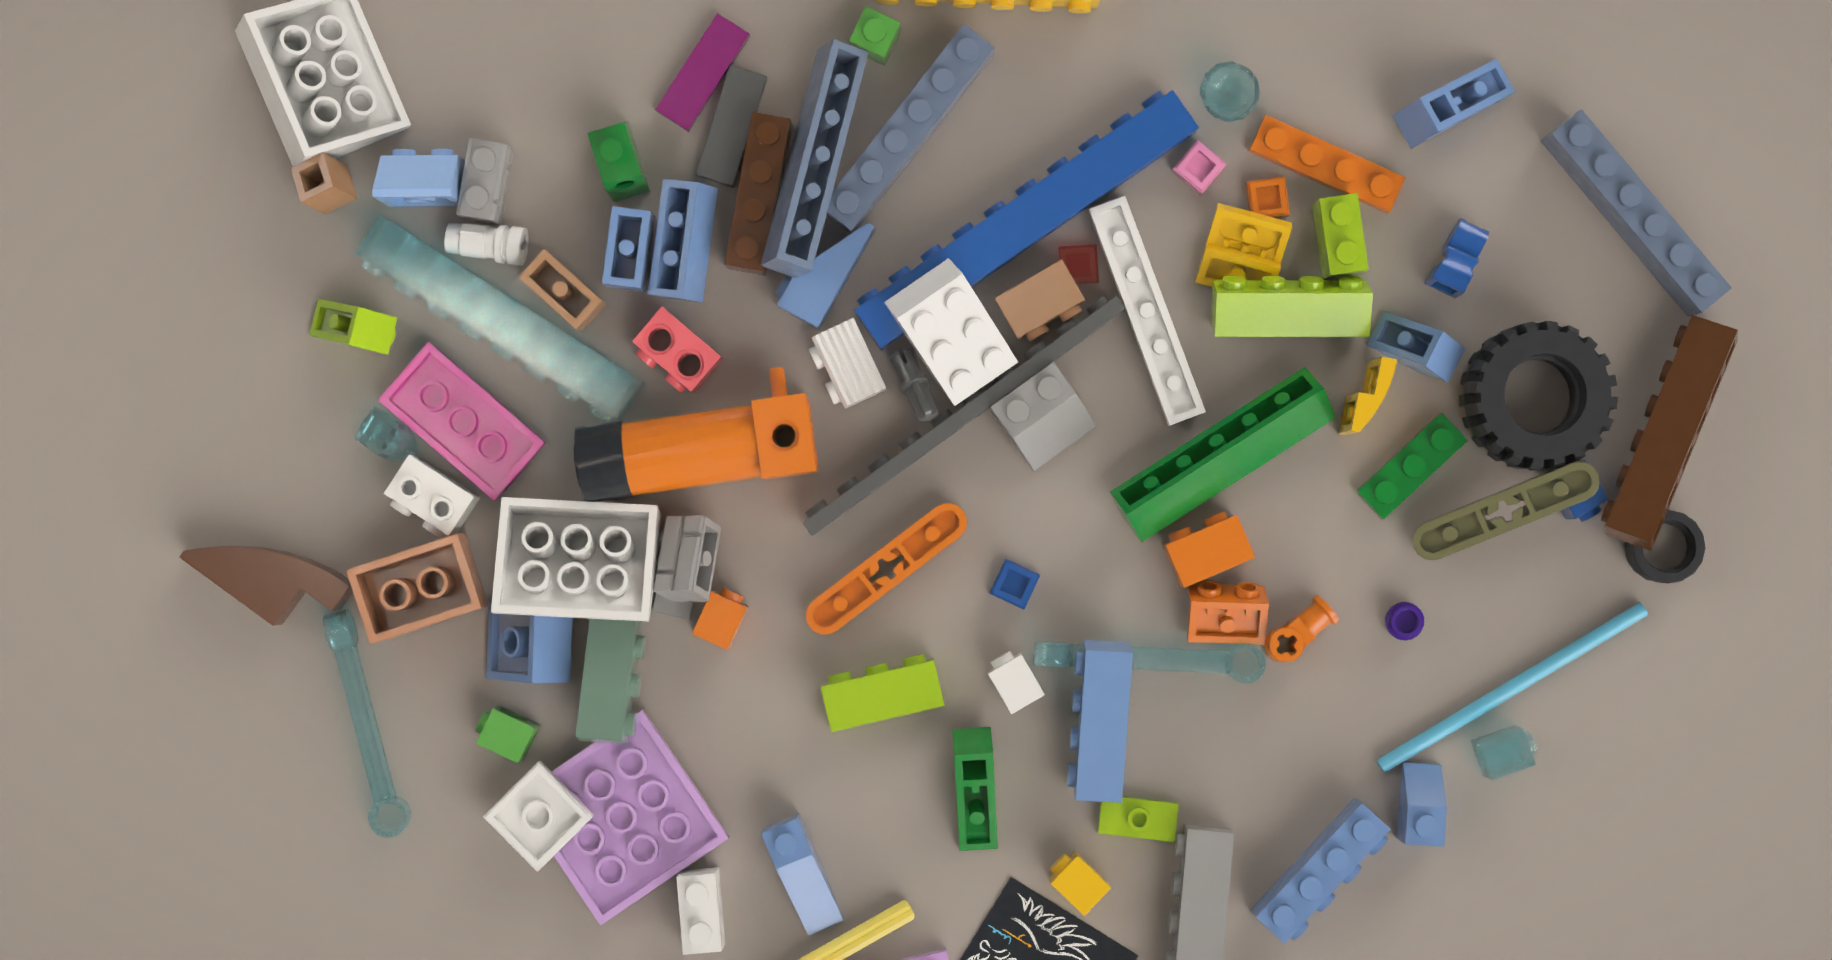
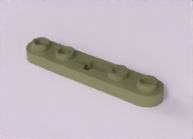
M1570 462L1563 467L1555 468L1425 521L1414 532L1412 540L1414 550L1424 559L1438 560L1588 500L1595 495L1599 488L1598 472L1588 462ZM1505 501L1507 505H1515L1520 503V501L1525 502L1524 506L1512 512V519L1510 521H1506L1503 516L1494 517L1489 520L1485 518L1486 515H1491L1499 509L1498 502Z

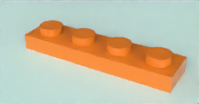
M1268 115L1263 117L1248 151L1341 194L1358 193L1359 202L1386 214L1391 212L1406 178Z

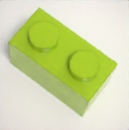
M1358 193L1319 198L1312 204L1323 279L1361 275L1368 271L1369 267Z

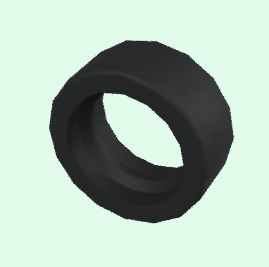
M1668 510L1663 524L1675 526L1683 533L1686 539L1687 550L1680 564L1665 570L1655 568L1645 558L1643 548L1627 542L1624 544L1626 559L1634 572L1646 580L1667 584L1683 581L1693 575L1703 562L1706 549L1704 535L1697 523L1684 513Z

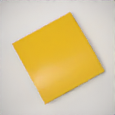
M1218 203L1195 283L1212 287L1213 280H1223L1226 276H1242L1246 280H1262L1264 276H1278L1292 230V222Z
M1379 357L1368 362L1362 393L1357 392L1345 396L1338 434L1358 433L1370 421L1389 389L1397 359Z

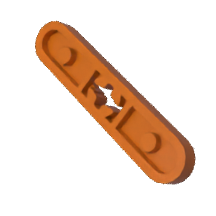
M943 503L935 507L814 599L806 611V621L809 627L821 635L832 634L960 538L967 526V517L964 511L958 505L952 503ZM899 555L904 556V559L893 569L896 574L894 578L889 579L885 575L874 582L869 581L870 577L879 570L880 567L877 562L883 558L886 562H889Z

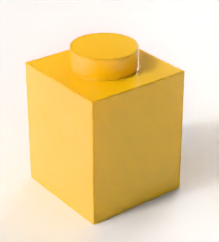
M1076 851L1070 857L1064 853L1049 869L1053 873L1049 877L1050 884L1084 916L1111 889L1109 883Z

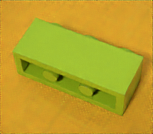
M925 653L903 658L904 665L889 669L887 662L865 667V675L851 678L850 671L827 676L828 683L821 685V691L831 732L945 706L934 658L926 660Z

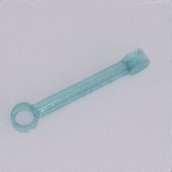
M349 609L325 614L323 616L325 636L329 647L335 652L374 800V805L368 815L369 825L381 837H394L408 827L411 821V809L404 799L396 796L357 648V627ZM384 803L396 805L403 814V823L395 830L385 829L378 822L377 813Z
M1034 641L1033 665L1075 667L1076 651L1083 652V644ZM1237 644L1228 651L1131 646L1133 651V670L1228 674L1232 679L1241 683H1252L1263 675L1266 668V660L1261 650L1249 644ZM1248 649L1255 654L1258 667L1253 675L1243 678L1233 672L1231 663L1237 652Z

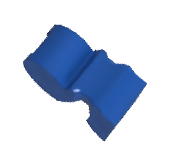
M1460 218L1454 225L1442 248L1444 260L1432 269L1424 284L1453 298H1457L1465 293L1473 277L1472 270L1479 262L1478 256L1486 243L1489 231Z

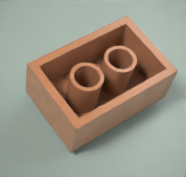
M457 533L346 570L369 644L379 643L489 607L466 533Z

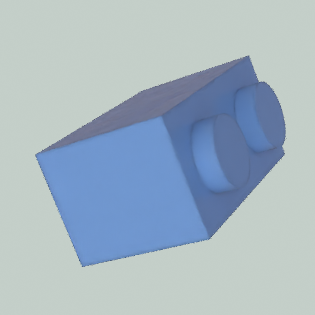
M612 206L602 284L607 288L646 293L655 216L651 211Z

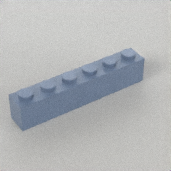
M963 24L833 190L827 217L849 234L861 226L994 55V46Z
M832 39L817 50L760 266L794 278L812 271L869 52L836 39Z
M1582 109L1567 118L1541 140V143L1688 317L1703 313L1732 288Z

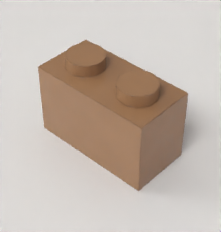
M543 249L518 277L581 333L608 305L546 249Z
M1062 259L995 298L1016 337L1021 339L1026 336L1029 342L1048 332L1049 329L1046 324L1060 317L1061 321L1065 322L1081 313L1083 310L1080 304L1086 301Z

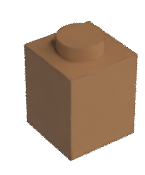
M323 152L290 168L300 203L321 213L327 214L358 199L348 165Z

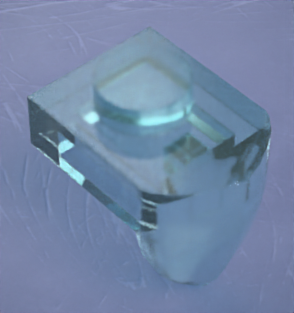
M373 406L361 423L354 439L376 455L387 460L399 461L405 460L408 455H418L417 441L412 431L384 410Z

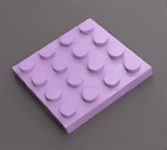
M644 709L636 714L634 736H628L627 745L594 742L552 771L594 814L554 855V858L600 926L730 837Z

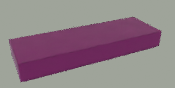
M717 13L655 109L656 112L689 132L728 72L729 66L733 64L750 38V34Z

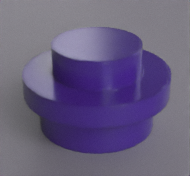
M1399 602L1391 606L1387 611L1385 626L1389 634L1394 638L1403 641L1411 640L1421 633L1424 627V616L1416 605L1409 602Z

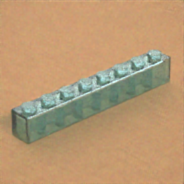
M380 214L354 253L364 259L361 265L362 268L380 279L386 273L397 280L393 286L395 289L411 299H414L416 294H419L429 301L426 306L428 310L446 320L449 314L462 322L458 329L477 341L481 335L494 342L491 350L511 361L513 356L518 357L527 363L523 368L524 371L542 382L546 376L559 384L556 388L557 392L573 402H576L578 397L591 404L588 411L608 423L611 417L621 421L645 384L640 379Z

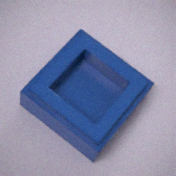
M1005 559L989 594L1024 610L1040 575Z

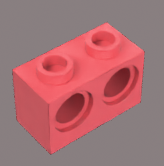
M661 307L632 341L639 347L635 355L652 369L658 363L668 372L664 379L680 393H683L687 388L695 394L724 359L664 307ZM662 330L669 332L671 336L669 347L663 351H655L651 345L653 335ZM689 355L697 356L701 363L700 370L693 376L683 375L680 369L682 360Z

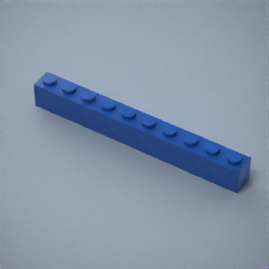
M1173 90L1166 95H1163L1161 91L1156 92L1141 104L1144 110L1137 115L1131 117L1129 112L1124 114L1110 125L1113 130L1102 139L1097 134L1089 138L1078 147L1081 151L1079 155L1070 161L1064 156L1049 166L1046 170L1050 175L1038 183L1034 178L1027 181L1015 190L1018 197L1006 205L1002 200L995 203L983 213L986 219L975 227L971 222L965 224L952 234L955 240L942 249L939 244L933 246L920 256L923 261L920 265L912 270L908 266L901 268L888 278L892 283L880 292L875 287L857 299L860 306L854 309L855 314L880 350H883L905 335L884 302L949 258L963 273L971 288H973L1194 135L1199 126Z

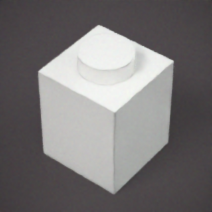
M1008 651L990 662L993 669L987 673L1011 714L1045 695L1021 653L1013 656L1011 651Z

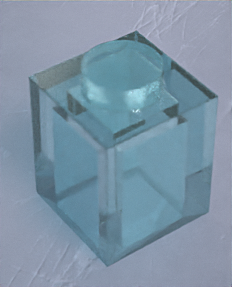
M1512 725L1471 740L1482 774L1490 780L1536 765L1533 754L1537 753L1536 744L1530 732H1524L1522 727Z

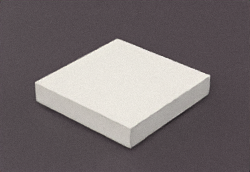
M538 761L483 818L538 872L594 814L541 761Z

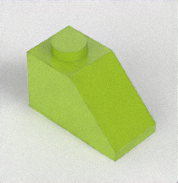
M318 298L309 336L388 355L396 335L397 317Z

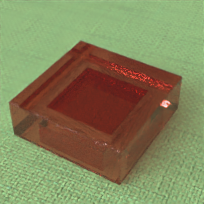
M1097 244L1058 247V260H1063L1077 285L1099 283Z

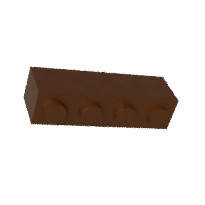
M752 112L725 258L727 269L766 276L767 268L760 265L784 178L793 129L790 118Z

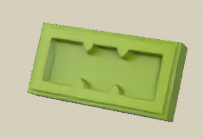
M1122 796V803L1100 802L1097 833L1175 842L1179 803Z

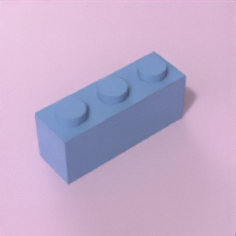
M663 179L648 295L703 303L718 188L699 182Z

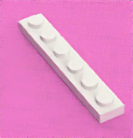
M1126 196L1090 208L1088 210L1121 301L1126 308L1127 317L1168 426L1205 413L1201 397Z

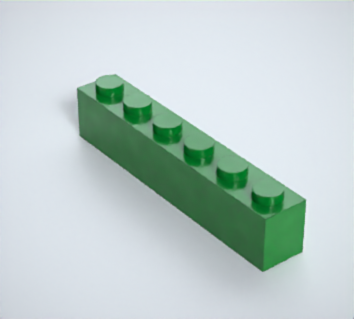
M1304 367L1111 490L1110 494L1124 520L1142 543L1337 417L1324 387Z

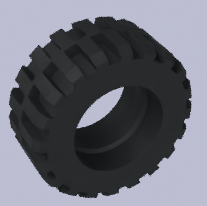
M1533 321L1511 327L1487 339L1481 344L1482 348L1478 352L1473 353L1467 362L1470 365L1469 370L1462 374L1460 384L1464 385V394L1459 395V407L1464 406L1466 416L1462 417L1465 428H1471L1475 434L1471 438L1478 447H1485L1488 450L1487 455L1495 461L1506 462L1508 467L1545 470L1563 467L1570 462L1579 461L1586 457L1585 452L1596 449L1603 441L1600 437L1602 432L1609 431L1614 420L1609 417L1610 410L1617 409L1618 397H1612L1611 387L1617 386L1615 374L1609 376L1605 367L1611 363L1605 353L1598 355L1594 350L1598 344L1589 336L1582 338L1579 336V330L1570 325L1561 327L1558 326V322L1543 321L1535 323ZM1529 360H1543L1556 367L1566 380L1570 394L1569 408L1561 424L1543 433L1530 432L1521 428L1510 416L1505 403V385L1511 371L1521 363Z

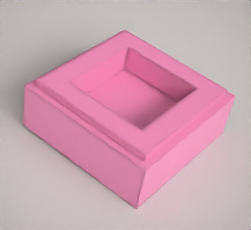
M1197 140L1172 171L1201 195L1227 164Z

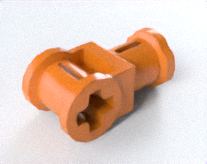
M1319 595L1312 598L1313 603L1302 613L1290 619L1281 628H1275L1267 634L1264 650L1268 657L1277 662H1292L1300 657L1303 649L1316 638L1315 636L1330 623L1335 625L1339 622L1336 613ZM1278 637H1290L1291 642L1288 644L1289 653L1276 650L1280 645L1277 640Z

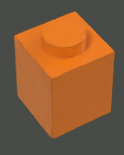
M725 587L722 588L720 593L715 590L711 591L709 602L705 603L692 634L728 650L749 607L741 603L744 596Z

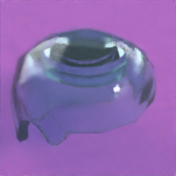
M1233 61L1218 63L1205 73L1200 86V96L1207 111L1213 117L1225 122L1245 119L1256 110L1261 95L1260 86L1255 74L1248 67Z

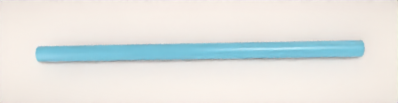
M1642 603L1635 604L1376 760L1378 766L1383 773H1386L1648 615L1647 610Z

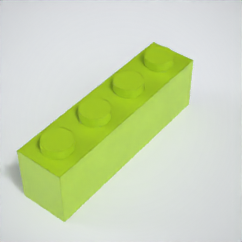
M1235 275L1226 276L1223 280H1213L1211 327L1214 337H1370L1373 292L1367 280L1357 276H1342L1339 280H1324L1319 276H1303L1300 280H1285L1283 277L1273 275L1264 276L1262 280H1246L1242 276Z

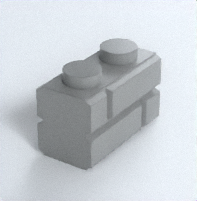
M469 138L456 215L469 221L501 225L510 171L507 169L512 166L514 150L508 144Z
M701 515L686 517L667 516L665 528L659 534L658 542L661 551L658 566L655 570L653 592L673 602H709L721 526Z

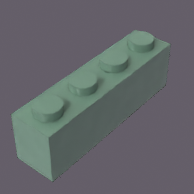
M589 620L575 737L579 740L627 745L628 736H634L637 715L636 713H631L633 697H639L641 689V674H636L637 659L644 658L646 637L640 635L642 621Z

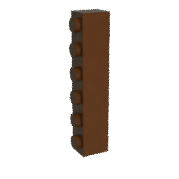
M1694 315L1691 316L1688 326L1681 325L1679 327L1673 347L1678 348L1674 360L1667 359L1660 373L1659 381L1664 383L1659 396L1652 394L1644 414V416L1649 417L1645 430L1638 429L1633 438L1630 451L1635 452L1631 464L1630 466L1623 464L1618 474L1615 486L1620 487L1617 498L1615 501L1609 499L1604 508L1601 521L1606 523V535L1652 551L1737 344V329Z

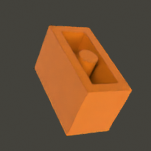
M1225 511L1203 519L1206 526L1192 532L1190 527L1187 526L1168 534L1170 542L1162 546L1181 588H1186L1255 558L1237 515L1227 517Z

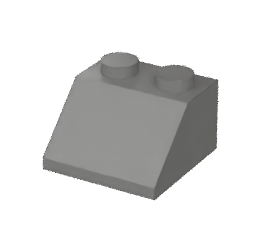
M1054 362L989 409L1033 471L1096 427L1077 393Z

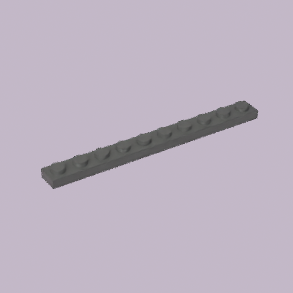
M1105 296L1097 300L1086 309L1090 316L1078 324L1074 318L1055 331L1059 338L1046 347L1044 342L1041 341L1024 354L1027 358L1025 363L1016 369L1012 366L994 379L996 383L986 391L980 388L964 399L963 403L965 406L954 414L947 409L930 422L934 427L931 431L922 437L918 431L899 444L903 451L890 459L885 454L868 466V469L871 471L870 475L860 482L854 476L837 489L840 496L830 504H827L823 499L807 510L805 513L809 519L803 522V525L811 536L815 535L988 410L999 400L1126 309L1117 296L1110 301Z

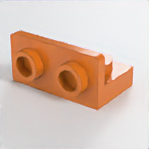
M1202 581L1199 584L1188 586V642L1265 645L1269 602L1264 586H1258L1252 582L1226 585L1214 581Z

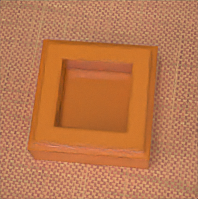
M1285 177L1247 181L1245 183L1249 211L1273 218L1290 215Z

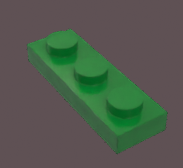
M1439 413L1355 492L1380 519H1385L1468 440L1443 413Z

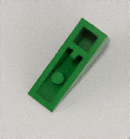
M991 727L952 729L959 850L998 849Z

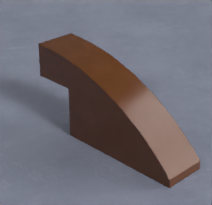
M218 546L185 550L179 556V558L272 626L282 625L305 593H308L331 611L341 610L353 594L349 579L344 575L312 559L286 551L251 546Z

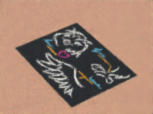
M1010 877L960 960H1136L1139 955Z

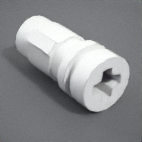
M450 222L446 228L444 238L446 253L481 259L493 258L496 263L502 264L507 260L508 264L518 266L524 265L529 246L527 228L512 226L509 229L507 225L492 228L487 225Z

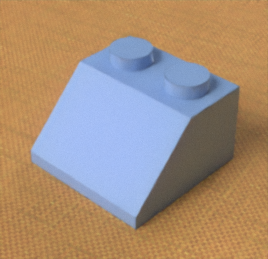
M394 149L392 150V156L380 157L372 189V197L388 207L457 206L465 160L459 155H454V150L431 149V155H416V150Z

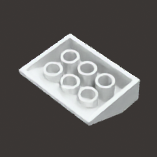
M294 0L246 13L241 18L235 33L293 167L322 152L335 159L411 126L358 0Z
M502 497L491 613L649 622L655 570L659 555L658 540L661 530L662 516L658 505Z

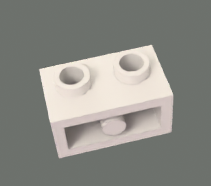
M408 455L383 493L393 499L390 503L391 507L407 517H410L413 512L425 520L422 527L440 538L444 534L448 536L457 534L481 498L416 455Z

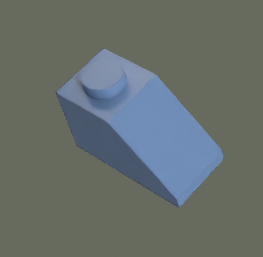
M1383 311L1367 343V346L1389 358L1397 359V362L1419 373L1449 383L1466 349L1444 331Z
M1402 762L1396 839L1409 845L1444 847L1447 805L1442 766L1440 764Z

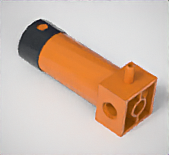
M776 367L769 370L772 398L751 400V405L638 421H616L597 426L576 427L574 435V463L578 484L584 500L587 502H598L608 499L619 500L633 498L634 495L755 478L770 480L819 473L809 396L806 393L788 395L784 368ZM784 427H791L795 431V440L788 447H780L776 441L778 431Z

